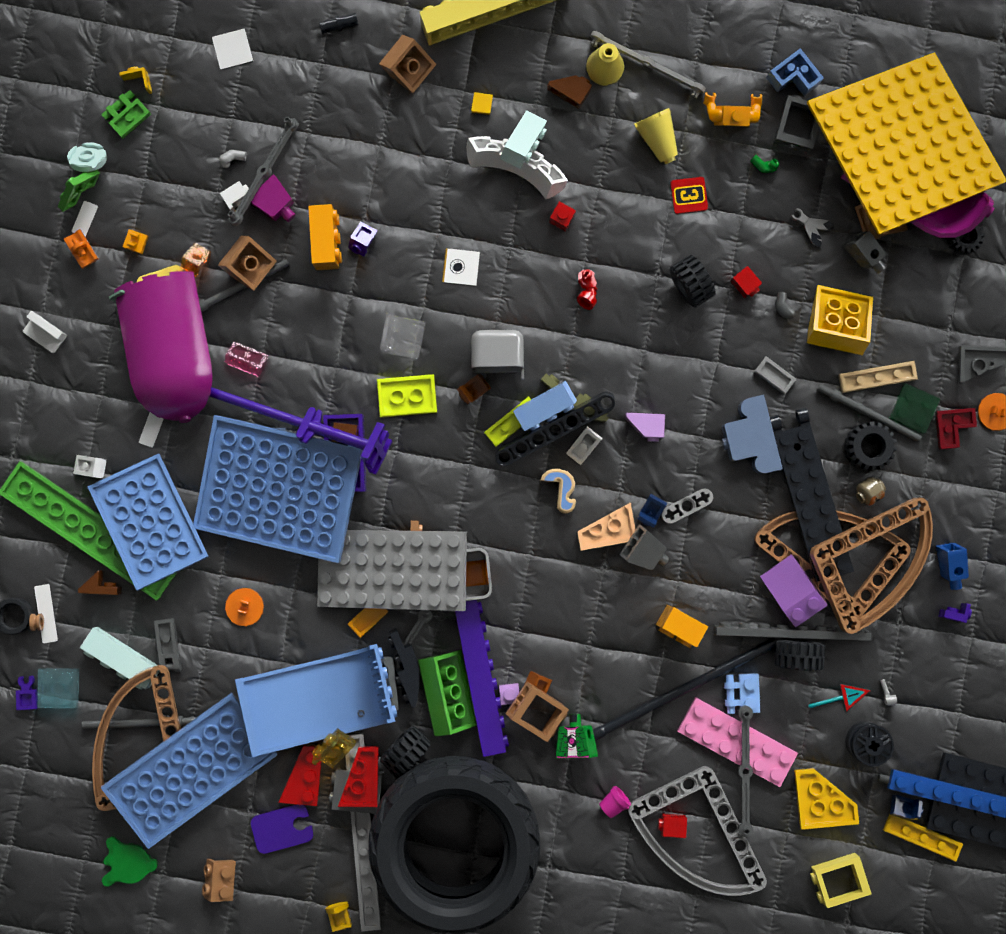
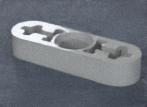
M700 489L665 507L661 518L666 523H674L711 504L713 494L708 489ZM701 492L708 494L707 502L705 503L704 500L698 502L699 507L696 508V503L692 497L695 496V499L700 498ZM686 500L692 503V509L689 512L682 509V503ZM678 505V510L682 513V516L676 513L673 515V520L670 518L666 519L667 510L669 509L670 512L675 511L676 508L674 506Z

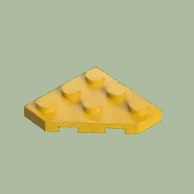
M814 768L794 770L801 830L859 824L857 804Z

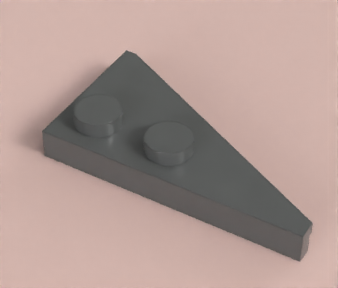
M959 346L958 383H963L1005 364L1006 347Z

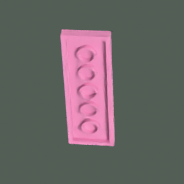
M695 697L677 731L732 762L741 765L742 722ZM749 726L750 766L753 769V773L781 787L798 753Z

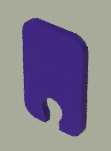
M295 804L254 816L251 820V828L258 851L266 854L310 841L314 835L312 825L306 826L303 830H298L294 827L293 823L297 817L305 818L309 816L307 807Z

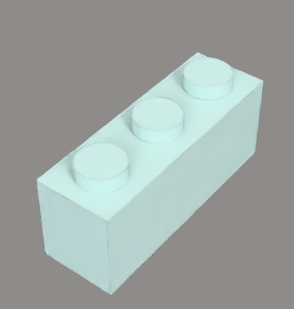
M526 111L505 144L500 159L519 169L522 168L524 163L528 164L533 154L531 151H536L540 143L538 139L542 140L547 131L544 128L547 121Z

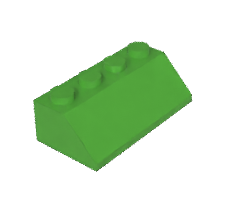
M457 650L418 660L434 735H451L477 726L462 651Z

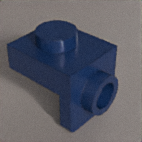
M650 493L637 519L643 525L654 528L667 502Z
M892 795L890 815L909 821L918 820L923 813V800H912L899 795Z

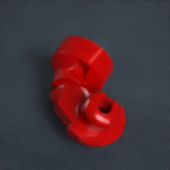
M588 269L582 270L578 274V283L586 291H582L579 294L577 302L584 309L592 310L597 303L596 291L598 289L594 277L595 273Z

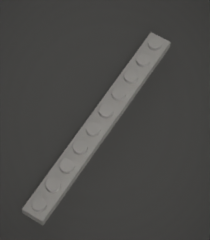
M364 733L344 735L346 769L351 771L359 746L365 747ZM350 811L361 932L381 930L378 886L371 870L368 852L369 831L372 823L371 814Z

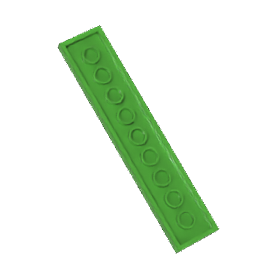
M19 461L1 487L0 495L133 584L102 516L24 462ZM177 573L141 590L157 601Z

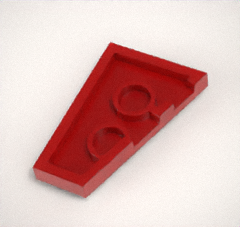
M359 746L338 807L378 806L379 747Z

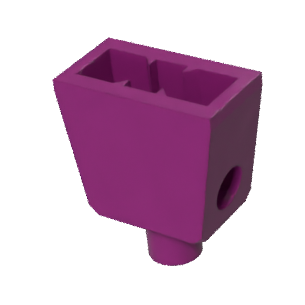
M274 174L258 189L251 201V205L274 221L282 216L287 222H290L296 215L290 209L294 203L292 198Z

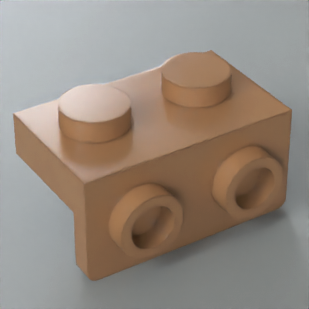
M207 859L204 866L205 884L202 887V894L205 899L210 902L233 901L236 861H214Z

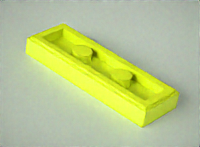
M529 396L484 432L495 447L522 427L513 411L530 401Z

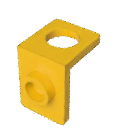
M131 67L127 69L128 71L119 72L123 81L143 77L146 90L149 94H152L149 75L144 67Z

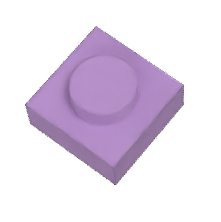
M518 683L499 685L501 705L512 704L519 694Z

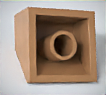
M402 35L379 65L394 80L411 93H414L436 66V63L415 39Z
M240 236L218 266L232 278L254 291L277 261L252 238Z

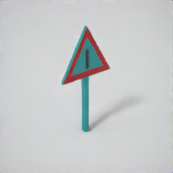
M840 684L842 696L812 703L808 707L813 708L843 699L845 710L848 711L870 690Z

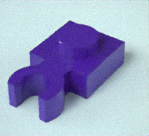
M24 676L18 677V684L21 690H16V710L38 709L37 689H32V685L35 682L34 676H29L27 684L24 682Z

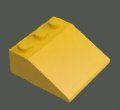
M817 285L808 327L807 343L863 355L870 343L873 297Z

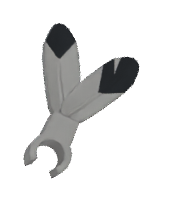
M796 208L795 212L799 213V218H796L794 215H791L790 218L802 225L804 224L812 244L820 247L822 239L817 229L831 230L834 228L833 223L823 219L809 218L803 214L801 209Z

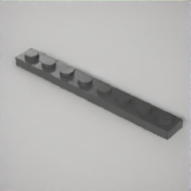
M719 622V625H714V633L716 635L871 641L872 634L866 628L854 634L845 633L841 630L840 626H835V629H827V626L816 625L815 629L808 628L807 625L789 628L787 624H777V627H769L770 624L758 623V627L750 626V623H739V626H731L730 622Z

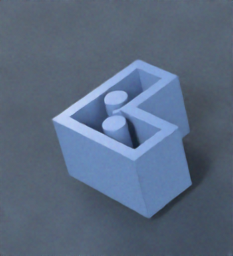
M801 48L773 68L766 77L777 92L793 81L803 96L816 88L824 79Z

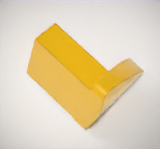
M348 902L335 903L325 908L329 916L332 932L352 927Z

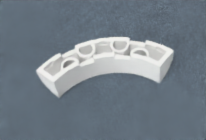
M487 136L468 138L466 150L471 168L495 167L513 172L533 184L545 199L558 194L568 182L560 169L555 164L551 165L543 159L544 156L537 151H531L533 154L529 163H524L522 168L519 169L500 159L508 139H503L502 141L491 140V137Z

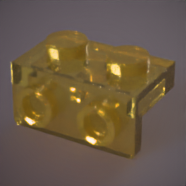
M337 728L332 734L329 733L321 745L315 747L312 755H314L312 763L316 765L321 761L333 768L355 746L356 740Z

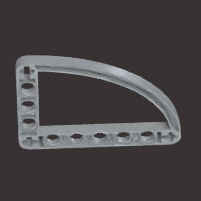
M700 767L631 802L628 813L646 843L670 869L686 881L703 890L727 896L752 894L765 888L767 884L766 877L747 838L740 835L738 831L740 824L714 771L710 767ZM703 771L710 772L711 774L708 776L710 781L713 782L715 780L716 783L708 785L705 778L701 779ZM686 779L693 780L694 786L691 789L684 788L683 782ZM670 787L675 788L677 791L673 798L666 796V790ZM702 788L748 883L725 885L703 879L690 872L660 846L641 818ZM718 788L720 791L719 796L711 798L709 796L710 789ZM651 796L659 798L657 806L649 805V798ZM645 800L646 806L649 808V810L646 811L645 807H643L639 810V814H636V812H631L634 810V805H637V807L643 806V803L641 801ZM721 805L728 807V813L724 816L718 814V808ZM729 823L736 824L737 829L734 833L727 832L726 826ZM739 840L745 842V848L741 851L735 849V843ZM746 858L754 860V865L751 868L744 867L743 863ZM755 871L757 877L762 878L760 880L761 884L752 883L755 879L751 872Z

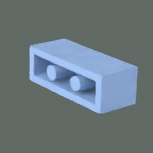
M564 381L517 407L513 412L524 431L528 429L533 431L541 426L540 423L547 420V422H550L558 417L557 413L561 411L566 413L574 408L573 404L577 400L567 382Z

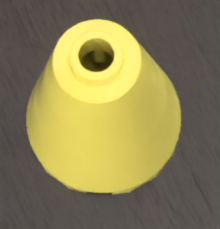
M607 43L591 53L587 60L586 68L593 82L607 86L620 79L624 71V62L616 46Z
M669 108L634 124L660 162L664 161L665 164L676 160L675 156L678 155Z

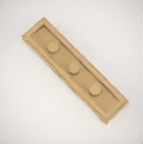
M914 361L838 375L842 393L918 380Z

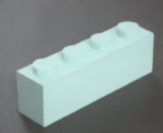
M99 627L92 628L80 647L84 650L83 653L92 659L94 657L101 661L100 664L103 667L116 670V674L123 679H130L147 668L157 666V664ZM151 679L141 682L136 688L141 690L143 688H150L152 685Z

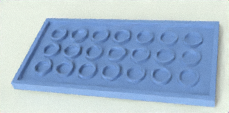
M230 693L102 785L101 789L149 849L276 757L277 752L251 757L240 703Z

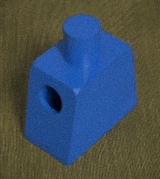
M956 543L937 545L936 551L941 576L949 581L951 590L962 589L961 579L969 577L967 549Z

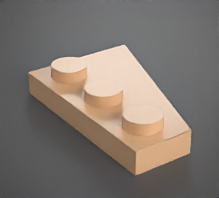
M631 503L577 531L580 551L628 542L636 530Z

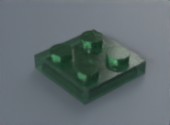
M905 383L902 386L889 419L925 434L940 398Z

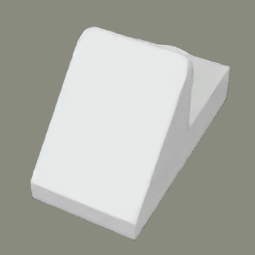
M587 426L566 454L581 465L602 440V437Z
M77 455L73 474L103 478L106 460Z

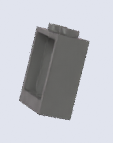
M788 95L784 101L773 144L809 154L813 150L819 125L815 119L809 140L783 133L790 105L811 111L807 105V100L802 99L798 95Z

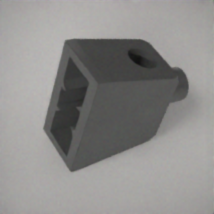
M870 231L856 233L843 245L846 251L862 268L872 267L879 274L887 267L881 260L886 253Z
M640 524L620 553V556L627 562L649 570H653L657 564L665 566L669 560V557L664 554L667 547Z

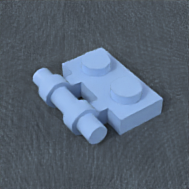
M732 674L726 675L724 689H726L727 700H725L727 714H735V706L741 707L743 705L749 706L753 713H760L759 674H738L739 682H734ZM735 688H739V699H734Z

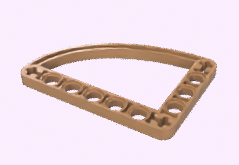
M912 498L812 547L810 551L812 562L843 632L854 634L882 617L898 603L919 576L930 550L933 532L931 511L928 502L924 498ZM918 503H921V506L919 507V509H914V510H911V509H910V508L916 507V506L918 505ZM900 509L906 511L904 519H900L898 516ZM886 516L890 519L888 527L882 525V520ZM919 517L920 538L918 548L908 571L883 601L858 618L833 558ZM869 524L874 529L871 535L866 533V527ZM853 532L857 535L855 543H851L849 540V536ZM836 540L841 544V548L838 551L833 549V543ZM819 550H820V551H825V550H828V551H829V552H825V553L821 554V557H817V554L819 553ZM826 566H829L832 570L829 577H826L823 573ZM834 584L839 586V592L836 595H833L831 592V587ZM841 602H845L846 610L841 613L838 605ZM848 621L853 622L851 628H847Z
M795 511L772 519L756 533L754 537L755 544L780 563L792 554L798 559L804 571L807 569L812 570L811 565L771 534L777 527L796 520ZM836 511L839 521L853 525H859L867 521V519L853 514ZM869 524L866 527V530L873 533L874 529L872 525ZM890 531L879 537L892 544V547L854 596L851 597L848 594L853 607H858V614H856L858 618L863 616L910 555V546ZM760 535H767L766 539L770 543H772L773 540L775 541V543L771 545L769 550L767 549V547H769L767 543H760ZM778 545L782 546L784 550L783 555L779 557L773 552L774 548ZM904 546V554H899L896 558L890 556L891 554L896 556L899 552L897 547ZM887 560H892L894 563V568L890 571L884 567ZM875 575H880L883 579L882 584L879 586L873 583ZM813 577L811 580L819 589V584L821 583V581L815 582V578ZM836 584L831 587L833 595L839 592V586ZM864 590H868L871 593V597L867 601L861 598V593ZM820 591L822 595L825 597V599L829 602L826 593ZM845 602L838 605V609L841 612L846 610V607L843 609L846 605Z
M157 665L150 667L130 678L114 695L102 716L94 743L92 762L95 803L99 810L117 809L111 801L107 805H105V802H101L103 797L109 800L101 789V786L104 785L103 754L111 719L119 703L130 690L141 682L151 679L163 742L171 737L166 733L168 726L175 727L177 732L181 729L170 673L166 666ZM158 670L165 674L162 677V683L167 682V684L156 685L160 683L159 676H155ZM166 689L169 692V696L161 698L158 691ZM165 707L171 708L173 715L165 717L162 714V709Z

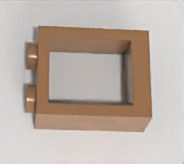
M526 682L506 712V715L514 722L548 742L555 735L556 728L560 722L566 718L569 709L531 683ZM536 695L557 707L542 731L521 719Z

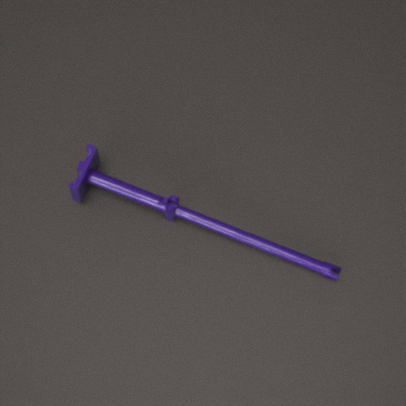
M211 387L209 397L299 427L296 436L301 443L307 444L317 434L363 450L361 458L369 473L377 475L393 442L392 439L388 438V431L384 430L385 424L377 422L368 440L321 424L323 412L319 409L316 411L314 407H310L305 417L301 418Z

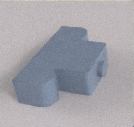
M764 395L742 401L738 406V412L744 419L722 425L724 435L722 444L724 450L727 449L730 461L754 457L752 468L758 474L783 469Z

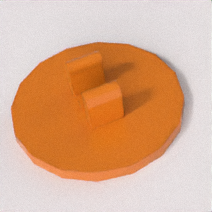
M993 393L981 400L978 406V416L980 422L986 428L996 431L1006 429V395Z
M241 588L232 592L225 606L228 618L239 626H248L257 622L262 616L264 609L262 597L258 592L250 588Z

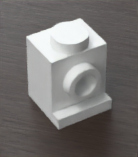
M238 181L220 194L230 210L235 212V207L240 205L249 188L246 184L242 186L240 181Z

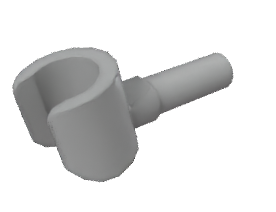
M885 679L880 680L884 691L883 701L885 705H896V695H889Z

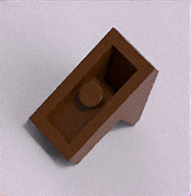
M100 570L78 589V593L120 595L122 587L116 586V583L104 582L103 586L104 571Z

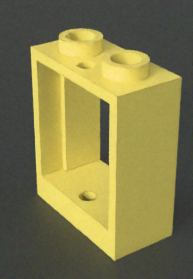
M856 853L811 866L813 873H810L814 885L817 884L819 890L816 892L819 903H823L826 908L871 895L860 856ZM851 865L858 890L829 899L821 874Z

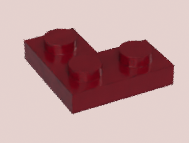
M975 408L935 412L939 449L960 448L958 429L977 427Z

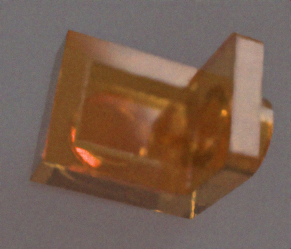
M195 242L182 256L181 268L184 271L194 272V276L197 277L200 268L210 258L211 251Z

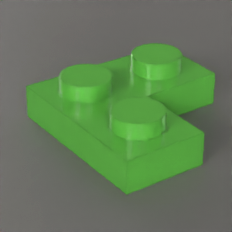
M98 170L82 172L79 176L68 179L65 184L66 188L60 195L61 200L58 208L64 212L75 206L81 193L95 186L100 172Z

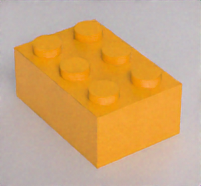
M332 204L308 206L312 264L316 270L339 269V263H342V254L338 248V244H341V237L336 227L340 225L339 214H337V210H334Z
M669 605L665 607L656 623L660 627L658 631L671 638L677 636L675 640L689 648L692 645L698 647L708 629V626Z

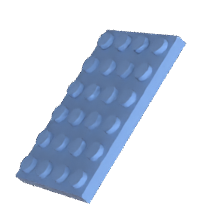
M156 454L87 486L137 591L209 557L160 454Z

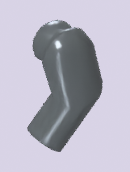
M778 292L776 311L783 318H793L795 311L786 304L787 293Z

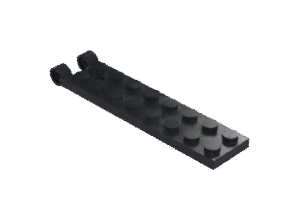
M806 408L795 410L799 427L782 431V423L778 415L770 417L783 474L815 582H818L820 578L812 562L810 551L815 545L842 533V529L812 432L808 411ZM794 444L800 445L799 451L794 450ZM836 540L833 543V549L838 551L841 548V544ZM819 550V553L817 554V557H821V554H823V553H825V552H829V551H828V550H825V551H820V550ZM848 551L833 558L840 575L854 572ZM826 566L823 573L826 577H829L832 570L829 566Z

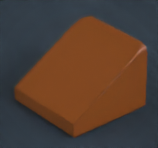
M530 671L526 682L531 683L547 694L552 680Z

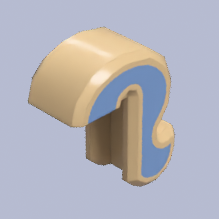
M561 469L548 470L542 475L540 481L559 482L557 509L564 514L572 512L576 504L575 499H569L575 488L573 476L568 471Z

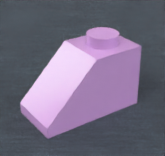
M625 414V419L643 438H648V442H659V439L664 438L665 414Z

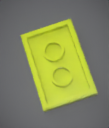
M434 374L377 379L380 418L437 413Z

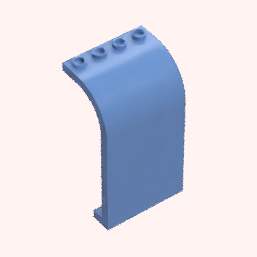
M377 644L356 651L235 679L251 757L395 722L397 711L395 705H391L390 698H393L391 687L386 684L385 679L388 678L386 667H382L381 659H384L381 647L378 648Z

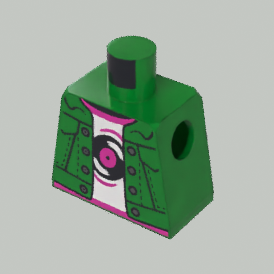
M569 714L570 726L559 727L556 758L598 757L592 726L581 725V714Z

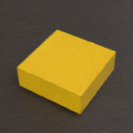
M474 92L471 113L490 115L493 95Z

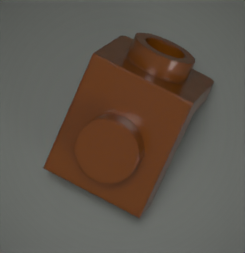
M479 373L466 384L460 386L457 391L460 398L467 404H470L488 392L491 387L481 373Z

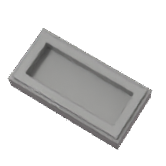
M767 356L764 357L754 373L784 395L796 381L795 377Z

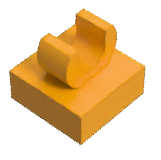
M129 229L123 248L143 254L148 236Z

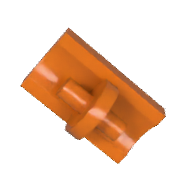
M81 229L64 238V241L82 269L99 259Z

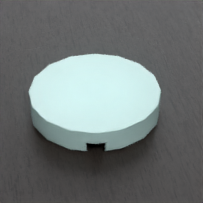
M83 143L78 148L77 146L73 147L68 152L67 158L70 167L74 170L90 172L101 168L106 163L107 154L99 144Z

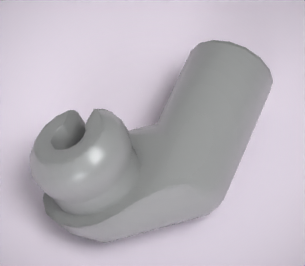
M238 150L227 151L219 158L220 166L228 168L233 160L246 161L247 152Z

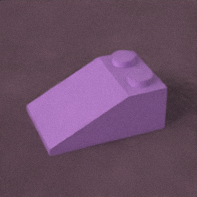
M792 554L760 576L795 627L827 606L825 597Z

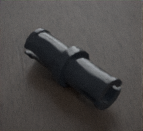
M356 13L342 17L335 16L334 19L319 22L322 34L335 30L342 31L343 28L359 25Z

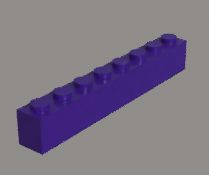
M477 599L467 600L466 611H455L482 753L483 757L505 753L509 743L507 735L503 736L502 728H505L504 717L499 716L498 709L502 707L500 697H496L494 691L498 689L496 678H492L491 671L494 670L493 661L488 659L487 652L491 650L489 640H485L483 634L487 630L485 621H481L480 614L483 613L482 604L477 602Z

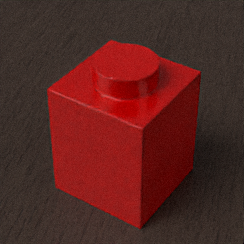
M559 201L550 217L549 223L566 232L575 216L576 210Z
M748 266L730 280L744 298L748 295L753 297L760 291L758 287L762 284Z
M662 813V819H658V830L661 831L664 837L686 838L687 817L685 815Z

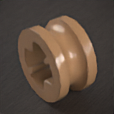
M42 613L37 616L35 614L30 615L29 626L31 631L36 629L39 631L43 630L44 616Z

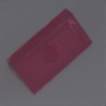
M233 341L225 355V363L260 377L269 355Z

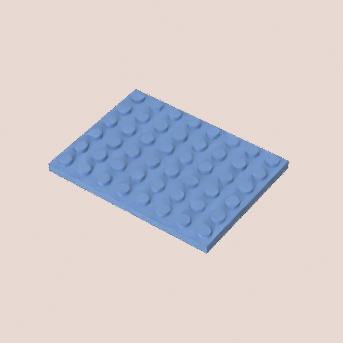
M214 415L193 525L198 530L340 563L363 450L312 437L305 444L301 443L296 433Z

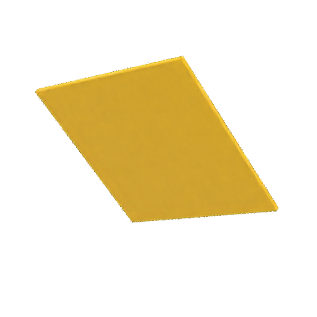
M935 52L807 101V105L878 235L1006 183L1003 172Z

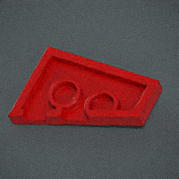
M303 746L278 803L318 805L323 747Z

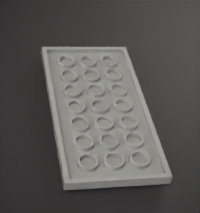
M347 530L340 563L318 558L317 607L466 611L467 532Z

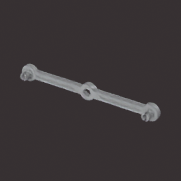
M592 31L590 35L593 39L590 43L592 46L594 44V47H596L598 43L615 45L619 52L642 63L644 66L652 68L692 88L693 93L691 96L694 98H698V95L703 94L706 90L702 84L683 77L656 63L651 57L642 56L606 38L597 31Z

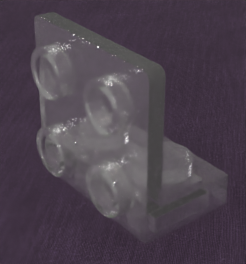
M387 312L380 351L382 353L419 359L426 323L420 320L398 317L395 313Z

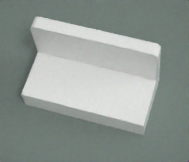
M30 311L27 315L30 321L24 328L23 333L51 353H55L67 335L38 314Z

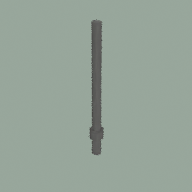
M287 259L275 264L263 279L289 267ZM238 283L206 300H200L201 311L208 310L210 306L247 287L242 283Z
M819 384L817 387V391L829 396L830 400L838 401L916 442H919L922 438L918 433L841 394L842 392L836 389L832 390L822 384Z
M178 716L180 728H183L184 725L189 724L197 717L184 718L183 716ZM159 719L111 720L109 728L160 726ZM82 721V729H98L101 721Z

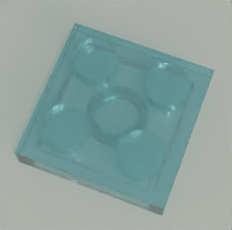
M38 669L37 708L78 707L79 669Z

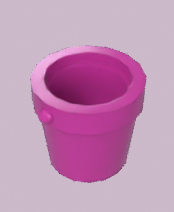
M613 786L599 805L608 817L613 818L625 809H629L631 802L620 788Z

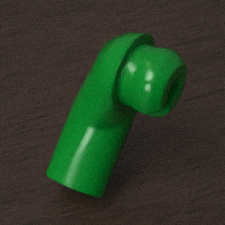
M757 154L750 160L761 173H773L779 167L778 160L763 161Z

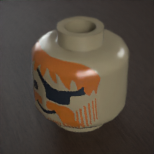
M869 477L858 484L856 497L861 503L873 505L885 496V485L880 479Z

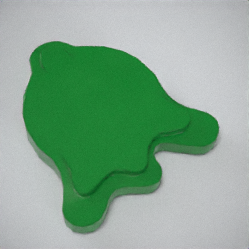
M112 836L106 841L109 854L103 861L105 865L111 867V871L102 878V884L108 887L115 882H139L148 873L156 870L158 862L147 854L139 844H125Z

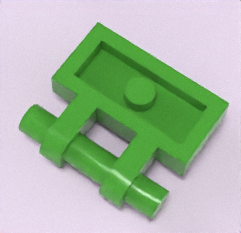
M130 90L125 94L122 93L119 99L113 105H108L106 107L107 110L101 114L105 120H108L111 116L114 117L109 124L122 139L151 115L138 98L132 103L129 101L135 96ZM126 105L127 107L121 113L118 114L117 111L122 106Z

